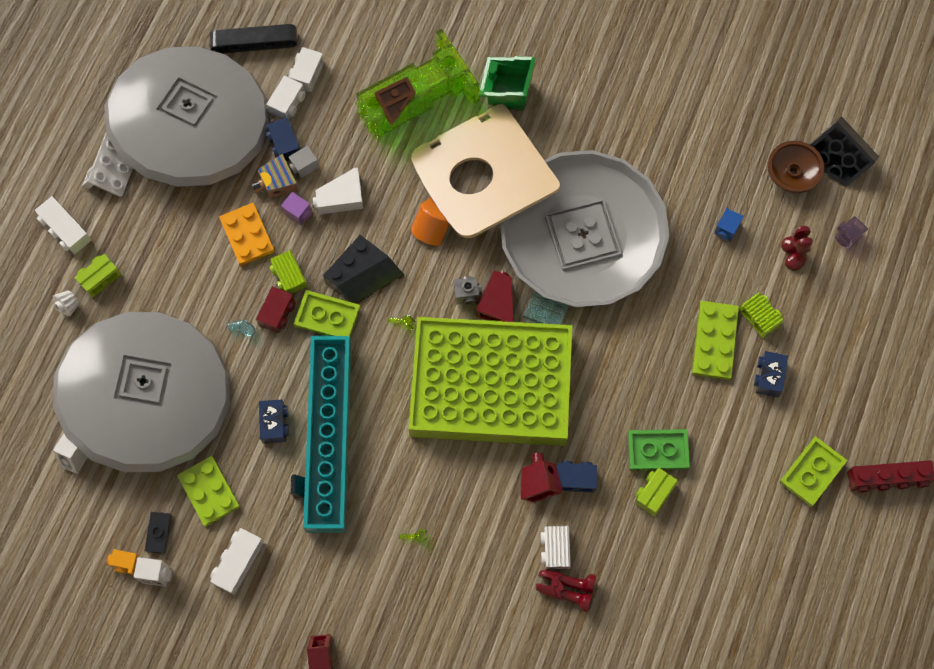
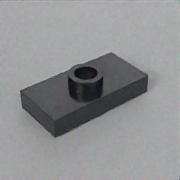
M151 512L145 552L166 554L171 513Z

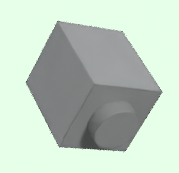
M308 146L289 156L291 163L289 168L293 174L297 173L300 178L319 168L318 161Z

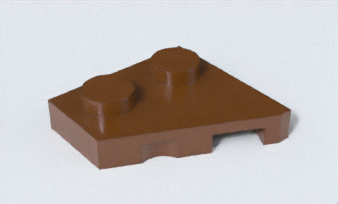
M408 77L374 92V96L390 126L395 123L416 94Z

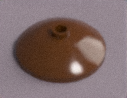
M784 142L772 151L768 159L767 168L770 178L779 188L787 192H807L818 185L824 174V162L820 153L813 146L805 142Z

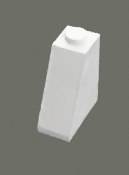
M358 168L348 171L315 190L316 197H313L314 209L318 208L319 215L363 209Z

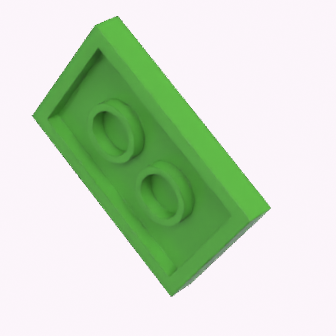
M687 429L628 430L629 470H657L658 468L662 470H689Z

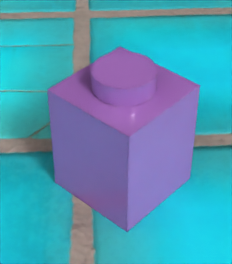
M293 192L281 205L283 213L300 225L307 221L312 214L310 203Z

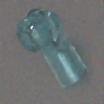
M245 319L227 323L229 332L240 330L246 336H251L255 332L254 326Z

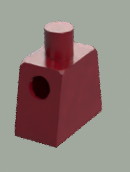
M543 453L532 454L533 464L522 469L521 500L536 503L563 493L556 465L545 461Z

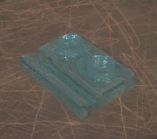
M533 291L523 318L539 324L561 325L569 305L545 298L538 292Z

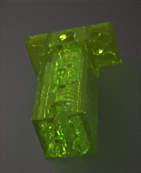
M442 29L435 32L436 40L434 41L437 49L432 52V59L417 67L412 63L356 93L357 113L361 120L365 119L370 134L374 133L376 138L432 109L433 102L447 94L454 97L463 92L467 100L470 99L473 105L480 101V97H478V81ZM408 77L416 94L395 123L390 126L374 96V92Z

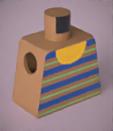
M283 154L259 168L258 173L261 179L251 183L255 193L266 189L270 198L299 191Z

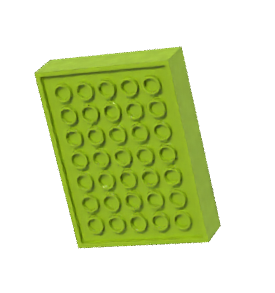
M417 317L408 428L410 437L566 446L568 439L572 325Z

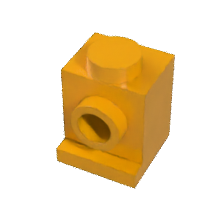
M113 549L112 554L108 556L107 566L115 568V572L122 574L127 572L134 576L137 558L140 556L135 553Z

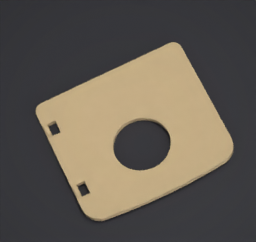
M498 104L486 110L485 113L475 116L437 136L436 139L420 145L413 151L411 157L416 172L431 199L455 232L464 238L475 237L560 190L558 179L508 108L503 104ZM487 116L490 117V119L481 123V119ZM438 142L441 144L433 149L430 147ZM470 160H479L487 163L493 170V179L489 186L481 192L462 194L451 186V174L460 164Z

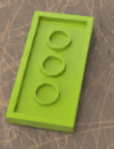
M700 301L692 375L731 380L739 306Z

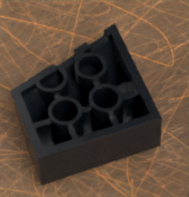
M842 116L809 144L820 153L824 162V172L846 186L876 163L879 158L877 153Z
M359 235L323 274L325 284L348 302L355 304L373 295V292L380 288L388 286L390 282L404 276V273L388 255L362 235Z

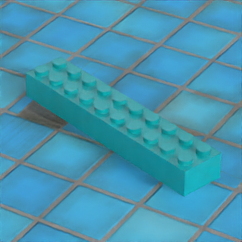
M311 336L303 529L306 533H346L352 348L350 336Z

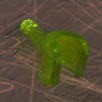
M406 315L403 318L388 317V322L403 324L408 330L414 329L409 323L416 321L410 315Z
M420 529L417 533L399 534V539H416L422 543L427 538H420L419 533H427V530Z

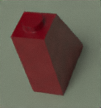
M493 271L477 307V317L487 321L513 322L512 277L503 271Z
M331 634L310 636L307 647L309 669H333Z

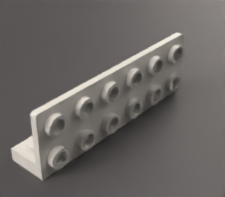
M106 133L95 162L87 171L82 187L89 190L94 185L121 197L133 168L120 159Z

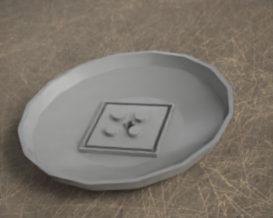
M197 46L164 48L139 58L115 80L104 105L106 135L120 159L145 178L176 187L211 185L240 173L261 152L267 136L266 132H268L267 124L270 123L266 105L267 98L253 75L225 54ZM190 103V106L184 107V104Z
M593 150L562 152L545 159L544 161L560 183V190L500 223L502 249L517 276L543 297L574 307L609 305L640 290L661 266L670 237L666 206L651 180L624 159ZM581 231L587 234L585 239L579 236Z
M125 312L94 323L68 345L54 373L53 409L66 438L90 460L122 472H161L193 459L218 435L230 407V375L217 347L192 324L160 312ZM145 378L147 383L144 386H140V382L137 381Z

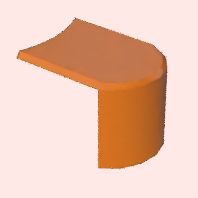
M431 197L421 203L411 226V232L417 239L426 244L440 246L450 224Z

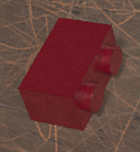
M272 286L256 317L258 325L280 333L281 329H284L287 325L289 312H292L295 308L296 302L293 294Z

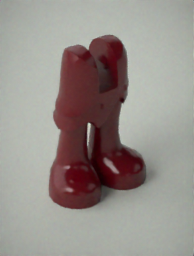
M808 226L798 227L792 236L786 237L781 243V248L784 252L793 253L785 260V265L789 270L797 271L801 269L807 260V252L811 251L813 239L808 238L811 233Z
M540 570L538 576L552 582L551 586L537 583L536 591L553 597L556 600L562 601V599L571 601L577 604L581 611L588 613L592 597L590 594L593 593L597 575L589 574L585 579H578L553 570ZM563 585L579 589L590 594H580L568 591L564 589Z

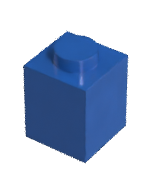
M726 208L714 234L722 240L732 241L744 216Z

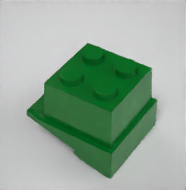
M488 57L478 97H487L488 104L490 105L503 104L507 108L524 111L535 68V57Z

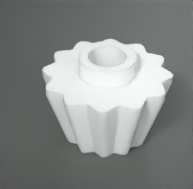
M69 290L53 295L56 309L67 317L71 316L79 305L77 298Z

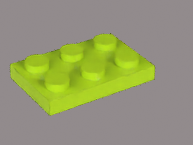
M306 290L294 322V327L326 336L351 337L361 307L355 303Z
M815 436L779 483L812 507L848 460Z
M213 456L177 475L205 527L240 508Z

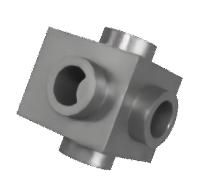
M464 276L461 279L454 280L456 304L472 305L479 301L482 288L481 283H477L476 277Z

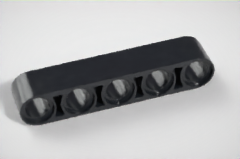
M293 24L223 29L210 32V50L221 54L283 49L297 46V27Z

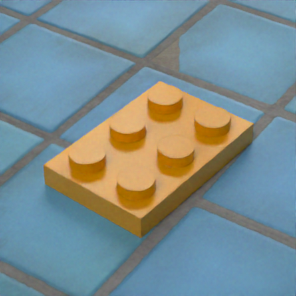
M254 203L219 216L240 266L275 252Z

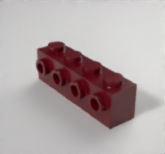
M932 460L853 466L847 471L850 491H858V493L869 492L871 489L886 491L896 487L899 490L908 489L910 486L925 488L929 487L934 481V467Z

